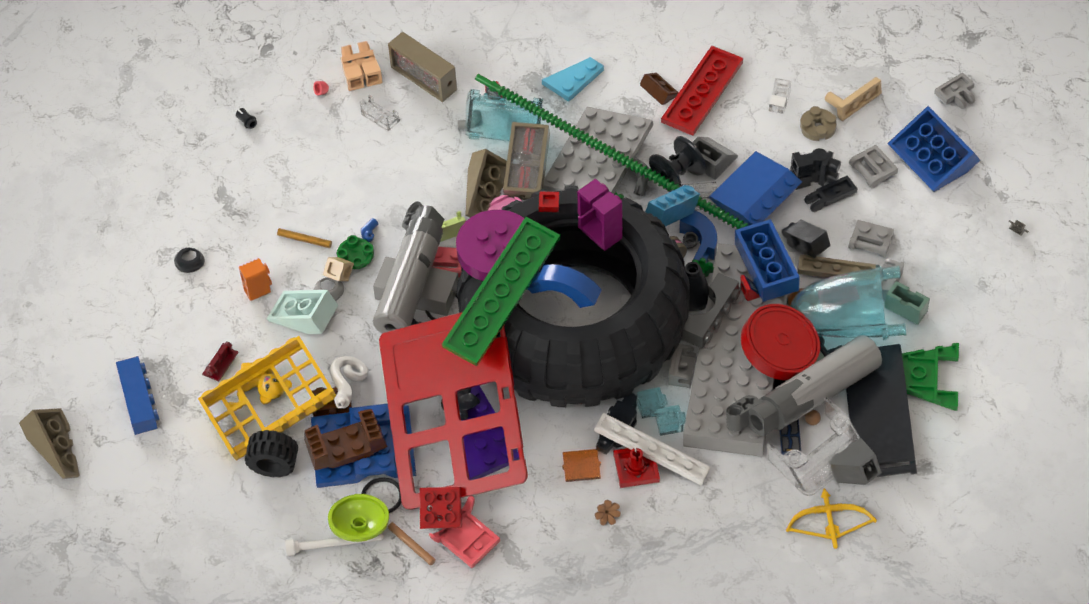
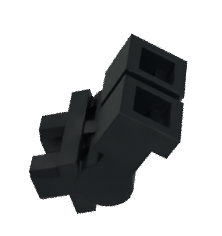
M817 148L808 154L792 153L790 171L802 181L797 189L811 186V182L824 186L826 182L831 183L838 180L841 161L833 158L834 152L828 151L827 153L826 150Z

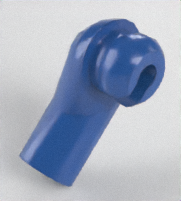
M371 218L361 228L362 239L368 242L373 240L374 234L372 230L378 225L376 219Z

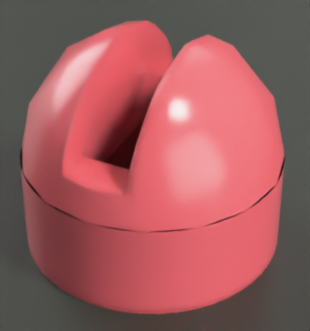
M316 81L313 86L314 93L316 95L326 94L329 91L328 84L325 81Z

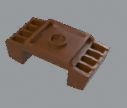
M372 409L359 411L360 422L323 434L320 433L318 425L304 431V441L314 470L327 467L336 468L362 458L370 457L374 452L388 447L378 419Z

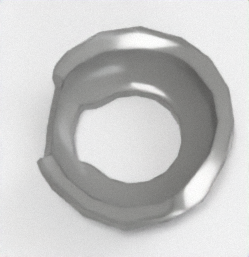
M329 277L322 278L315 284L314 290H322L320 288L321 282L325 280L334 282L335 286L328 291L335 301L344 292L343 283Z

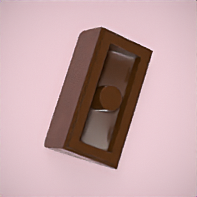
M657 72L644 74L640 82V86L661 105L668 103L679 93Z

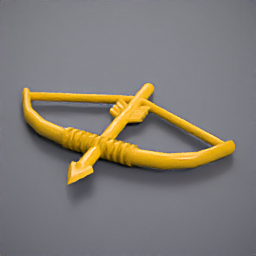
M824 488L821 498H824L825 505L807 508L795 514L788 524L786 532L792 531L832 539L833 548L837 549V538L872 522L876 523L877 519L865 508L854 504L837 503L831 505L829 502L831 495ZM855 510L864 513L870 520L840 533L839 526L833 523L831 512ZM812 513H827L829 525L825 527L826 535L791 528L794 522L802 516Z

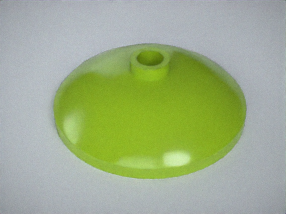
M354 494L343 497L333 504L328 513V525L331 531L339 538L352 542H362L377 537L386 529L389 523L387 506L380 499L367 494Z

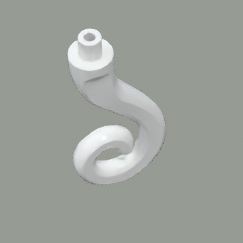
M340 356L330 366V374L338 390L334 401L336 407L340 409L348 407L352 399V389L343 377L340 370L341 367L345 366L343 369L344 375L350 380L363 381L368 376L367 366L361 360L351 356ZM352 367L356 368L359 371V373L354 372L352 370Z

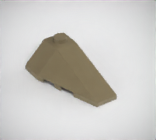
M487 149L473 152L470 159L465 216L469 218L480 212L488 211L490 203L493 199L500 196V191L504 187L507 161Z
M62 409L32 410L19 422L26 439L63 479L79 477L76 456L72 453L71 449L73 440L69 439L68 434L70 425Z

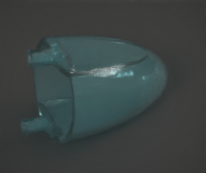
M876 265L875 269L854 271L819 280L801 290L790 304V307L800 311L811 321L818 335L839 338H856L859 335H864L869 338L883 337V341L889 339L890 336H906L905 323L887 325L884 315L881 282L883 279L901 278L899 266L882 268V266Z

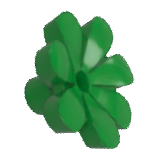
M700 258V261L692 260V262L700 265L705 277L713 273V263H706L705 258Z

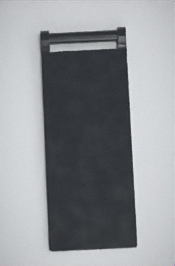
M901 345L880 346L878 348L882 356L881 366L846 388L852 442L862 438L876 454L879 465L909 461L910 465L882 468V473L877 477L905 473L917 474Z

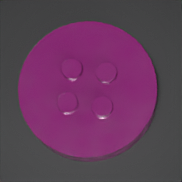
M488 210L469 218L461 226L456 238L457 257L461 267L470 276L484 281L524 218L507 210Z

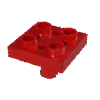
M628 448L613 450L620 488L660 482L657 463L644 457L641 449L636 448V452L634 448L632 450Z
M461 487L420 488V529L462 528Z

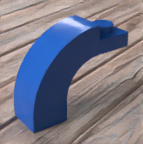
M694 210L693 214L680 219L679 233L694 232L698 236L700 247L693 259L700 261V258H705L706 263H708L709 259L715 260L717 232L710 219Z
M544 265L541 272L537 273L528 287L532 294L543 291L563 293L570 297L580 308L595 305L602 291L593 280L583 273L561 265Z

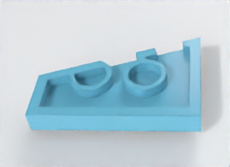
M589 57L542 79V85L569 102L604 71V65Z

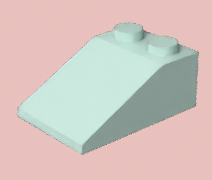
M328 290L283 291L267 320L306 334H322L334 315L338 304Z

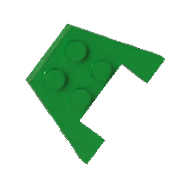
M952 343L951 346L947 347L936 346L935 349L927 351L921 349L902 353L907 394L957 411L958 392L937 390L938 360L958 362L959 343Z

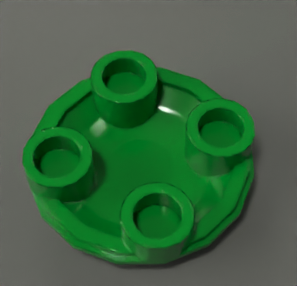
M350 235L347 237V240L339 245L336 255L339 258L354 263L352 269H361L372 261L374 247L367 240L356 235Z

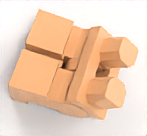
M367 41L357 43L359 53L353 54L351 45L341 47L342 57L340 59L349 91L364 88L363 80H365L367 87L383 83L380 67Z

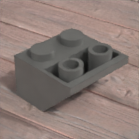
M697 137L692 142L704 158L706 164L705 174L715 180L738 158L736 153L709 137Z
M862 438L850 443L845 450L835 454L828 461L837 483L866 485L882 473L876 454Z

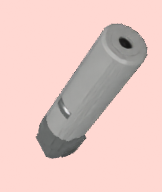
M419 201L411 204L406 212L402 223L406 233L373 318V325L381 334L411 326L443 235L442 225L444 218L433 206H423Z

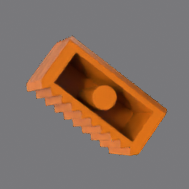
M257 258L253 262L250 261L246 265L239 266L243 289L250 301L271 292L270 285H272V281L268 275L270 271L266 263L263 264Z

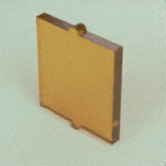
M596 449L563 452L564 464L562 469L565 471L566 482L601 479L599 467L601 462L598 459V451Z

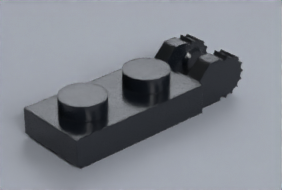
M845 176L805 196L804 202L811 204L810 209L812 212H817L824 206L826 207L857 193L858 188L848 176Z

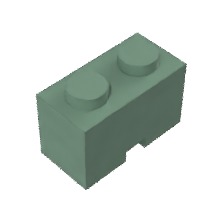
M896 281L886 294L885 308L918 325L928 312L930 298L917 291L914 293L909 290V287Z

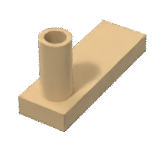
M877 77L873 78L844 100L834 93L828 92L825 96V101L837 108L838 118L844 121L882 94L881 80Z

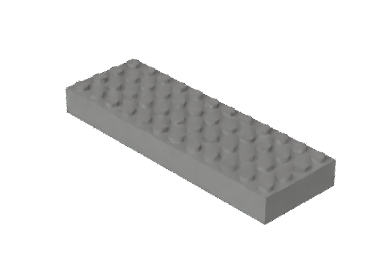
M719 243L712 281L718 273L739 281L740 295L736 301L732 302L729 313L723 316L720 327L718 329L715 328L711 341L709 343L706 342L702 349L699 348L683 431V447L763 457L766 435L760 436L756 434L750 426L741 431H730L726 423V408L745 396L752 395L760 399L774 389L775 379L758 371L745 356L741 345V331L746 321L756 309L767 304L787 305L789 294L764 302L761 297L747 301L740 288V277L745 275L752 281L749 272L735 245ZM788 252L794 264V252ZM709 297L706 312L710 311L715 305Z

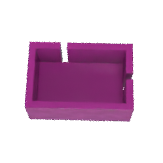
M595 178L577 191L578 228L605 251L622 239V200L619 196L609 192L608 187Z

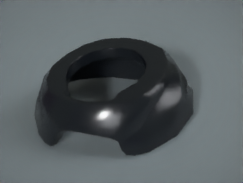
M190 247L181 249L177 252L174 259L176 268L184 273L199 270L205 262L203 254L199 250ZM189 250L196 252V257L193 260L186 261L181 257L183 253Z

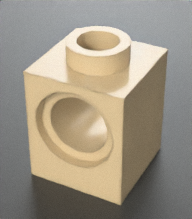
M328 257L323 275L337 281H349L354 263L339 257Z

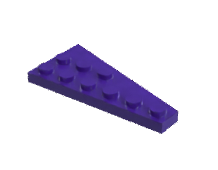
M480 385L472 387L471 394L480 400V404L467 410V420L495 413ZM503 427L464 437L470 480L482 478L509 466ZM514 449V461L520 460L518 450Z

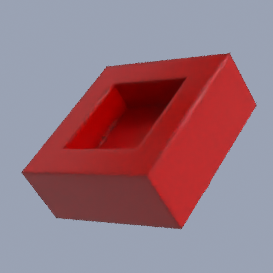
M540 191L539 212H559V192Z

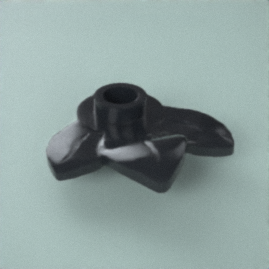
M471 388L457 392L460 419L467 420V410L479 405L480 400L471 394ZM441 400V407L444 410L443 400Z

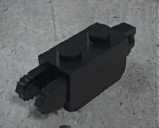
M632 393L624 397L622 401L617 400L615 405L609 408L607 415L634 428L637 424V395ZM599 434L596 444L597 451L607 454L613 446L616 448L623 447V445Z

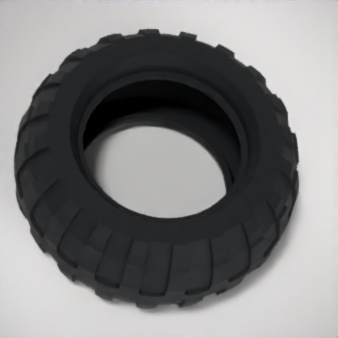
M565 186L564 191H555L559 192V212H539L540 191L548 192L546 189L531 194L530 199L522 202L515 200L502 208V210L514 212L524 219L528 217L560 235V240L543 266L561 265L565 267L596 269L614 277L631 295L626 304L615 314L590 325L566 327L546 323L526 312L519 303L506 321L504 329L508 343L514 390L524 399L530 401L539 399L550 402L551 406L566 408L567 404H585V407L600 405L601 401L613 397L616 400L632 394L634 388L640 384L649 383L658 375L663 363L666 360H670L676 351L689 315L690 284L685 271V261L674 239L671 240L661 220L656 216L654 217L651 213L647 214L644 212L642 206L627 197L621 199L623 215L622 239L604 251L578 228V186ZM462 267L461 276L457 284L459 313L465 310L483 282L470 276ZM500 332L498 333V335L496 336V338H500V337H501V336H500Z

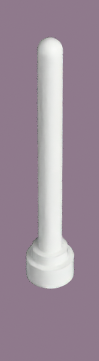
M381 533L373 539L362 542H352L341 538L300 543L293 541V539L285 540L287 556H295V553H299L302 550L381 541L384 535Z

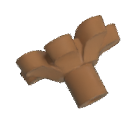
M605 500L604 504L597 506L598 512L595 513V518L597 520L600 519V524L603 526L606 525L607 521L610 525L615 524L616 520L614 517H619L621 514L617 510L620 508L619 504H612L610 500Z

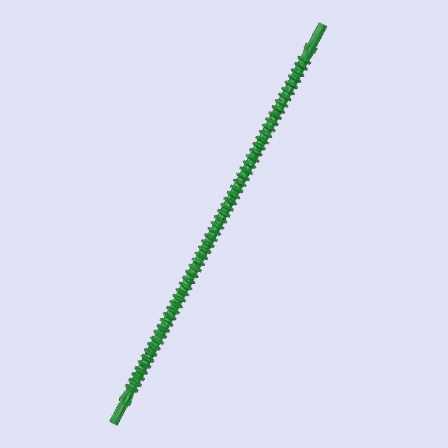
M480 74L476 75L475 80L487 86L490 91L497 92L499 96L502 95L503 98H507V101L511 100V103H516V106L520 105V108H524L525 111L529 110V113L533 112L534 116L542 117L543 121L551 122V126L559 127L560 131L568 132L569 136L577 137L578 141L586 142L587 146L595 147L596 151L604 152L605 156L613 157V161L618 160L617 162L622 163V166L627 165V169L631 168V171L635 170L636 174L644 175L645 179L653 180L654 184L658 183L659 187L667 188L668 192L680 188L679 184L675 185L674 181L670 182V179L666 180L665 176L661 177L660 173L656 174V171L652 172L651 168L643 167L642 163L634 162L633 158L625 157L624 153L616 152V149H611L610 145L607 147V144H602L601 140L593 139V135L589 136V133L584 134V130L580 131V128L576 129L575 125L567 124L566 120L558 119L557 115L549 114L548 110L540 109L539 105L532 104L531 101H527V98L523 99V96H519L518 93L514 94V91L510 92L509 88L501 87L496 81H491ZM699 197L696 207L699 206L700 210L708 211L709 215L713 214L714 218L718 217V220L722 219L723 223L731 224L732 228L740 229L748 226V223L744 224L743 220L739 221L738 217L735 219L734 215L730 216L729 212L725 213V210L721 211L720 207L716 208L715 204L711 205V202L707 203L706 199L702 200V197Z

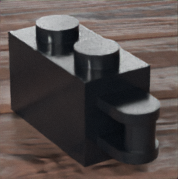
M802 219L797 223L791 222L786 228L781 230L783 236L787 238V244L791 248L813 258L831 246L826 230Z

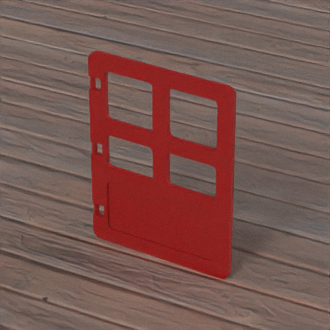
M463 312L381 334L379 346L401 501L405 509L413 510L420 508V493L415 492L410 450L448 440L454 484L445 487H461V498L526 482L528 472L523 452V440L504 326L500 330L501 337L493 341L478 366L442 347L443 341ZM496 382L500 411L461 421L457 392ZM504 388H509L510 398L508 399L504 398ZM441 395L446 420L445 425L407 434L404 405ZM503 427L509 470L504 473L470 480L464 437ZM514 449H518L520 460L514 461Z

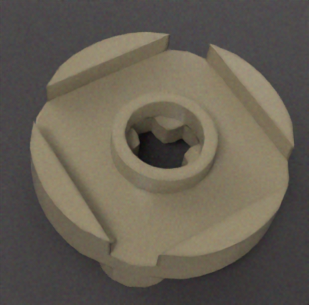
M818 106L811 107L810 110L801 116L800 128L802 129V134L813 141L831 138L836 131V116L828 110L820 109ZM815 123H821L822 126H815Z

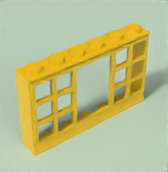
M300 336L290 338L283 346L271 350L267 356L255 360L246 369L239 370L230 379L221 381L214 389L205 391L198 400L229 452L237 461L246 455L250 438L243 426L256 419L262 429L260 431L269 430L281 433L333 401L336 394ZM303 349L309 360L296 367L291 356ZM287 359L293 370L280 377L275 366ZM312 364L318 374L305 381L299 371ZM271 369L295 409L265 427L241 387ZM297 374L302 384L289 391L284 380ZM321 378L327 389L314 396L309 385ZM305 388L311 399L298 406L293 395ZM238 390L243 401L231 408L225 397ZM222 400L227 411L215 418L209 407ZM247 405L252 416L239 422L234 412ZM231 415L236 426L223 432L218 422ZM239 429L245 440L232 447L227 436Z

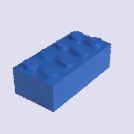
M771 219L735 230V246L763 302L799 291L800 276Z

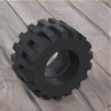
M257 431V433H253L249 438L245 464L250 470L263 476H288L295 468L298 444L292 437L282 432Z

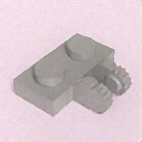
M963 72L937 87L934 92L945 104L954 100L961 109L967 106L966 101L971 104L976 101L974 95L970 92L974 88L975 83Z

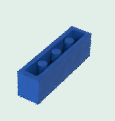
M139 356L116 362L134 434L137 435L158 429L156 421L159 420L157 409L153 410L152 405H155L153 393H148V390L151 389L149 378H144V374H147L145 363H140Z

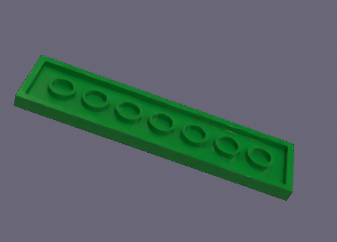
M525 217L443 341L442 347L478 366L560 240V235Z

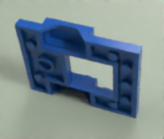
M388 403L349 408L348 413L311 417V427L318 425L320 433L323 434L360 422L358 412L372 409L378 419L388 446L374 452V456L362 458L336 468L327 467L315 470L317 488L355 484L367 476L381 474L395 479L398 478ZM409 405L403 407L407 434H412ZM413 448L410 450V459L413 476H416V466Z

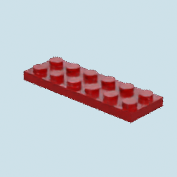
M711 45L661 117V123L694 136L743 64V58Z

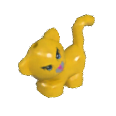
M242 363L241 369H246L252 363ZM271 369L241 387L244 393L258 387L260 401L264 405L273 399L279 398L285 392ZM288 379L284 380L285 385L290 389L292 387L291 381ZM238 390L237 397L239 401L235 403L228 402L231 408L243 401Z

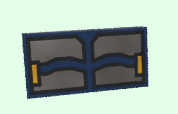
M798 419L779 430L781 456H801Z

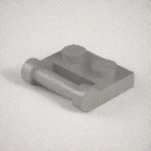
M877 145L866 149L849 160V164L862 174L871 188H875L880 182L898 173V168ZM862 161H865L866 164L876 173L875 176H872V174L862 165Z
M857 220L848 248H859L886 257L894 229Z

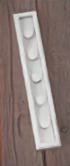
M605 413L602 414L594 429L595 432L630 450L634 448L636 452V448L641 449L644 457L699 485L703 484L711 468Z

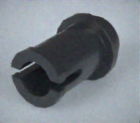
M244 108L239 109L243 114L237 110L236 117L244 123L246 128L253 129L257 125L255 116L250 115Z

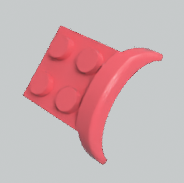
M472 495L468 497L461 509L462 528H443L436 533L429 534L432 540L442 543L471 568L500 542V537L471 514L475 503V498Z

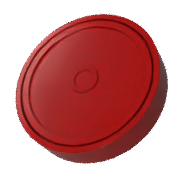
M767 304L759 307L751 314L741 331L742 349L749 362L758 371L774 379H791L813 365L819 356L820 340L814 325L800 311L787 305Z

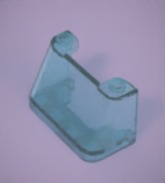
M471 89L467 94L465 135L469 136V139L479 140V138L510 142L512 122L541 124V118H538L537 115L534 116L533 112L529 113V110L525 111L524 108H520V105L516 106V103H511V100L507 101V98L487 96L488 93H484L481 96L480 90ZM533 98L532 104L535 103L536 106L539 105L540 109H542L543 99Z

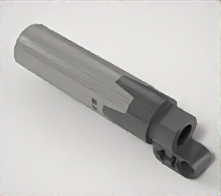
M859 335L760 399L752 395L741 398L726 408L727 428L730 431L737 432L750 426L760 436H765L774 429H783L878 369L882 363V356L878 346L869 337Z

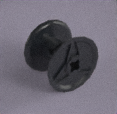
M677 136L674 140L676 155L672 154L669 156V160L659 154H652L649 158V166L652 172L660 173L661 177L665 176L666 180L674 181L675 185L679 184V187H681L679 175H684L686 170L694 175H703L706 172V164L702 154L694 143L683 136Z

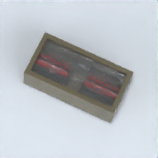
M401 32L388 43L390 65L398 73L442 103L457 91L454 65L405 32Z
M512 122L503 187L504 195L527 200L531 198V194L543 190L550 139L549 125Z

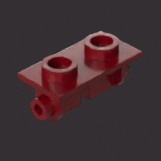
M230 342L222 343L202 375L219 382L239 352L232 349Z

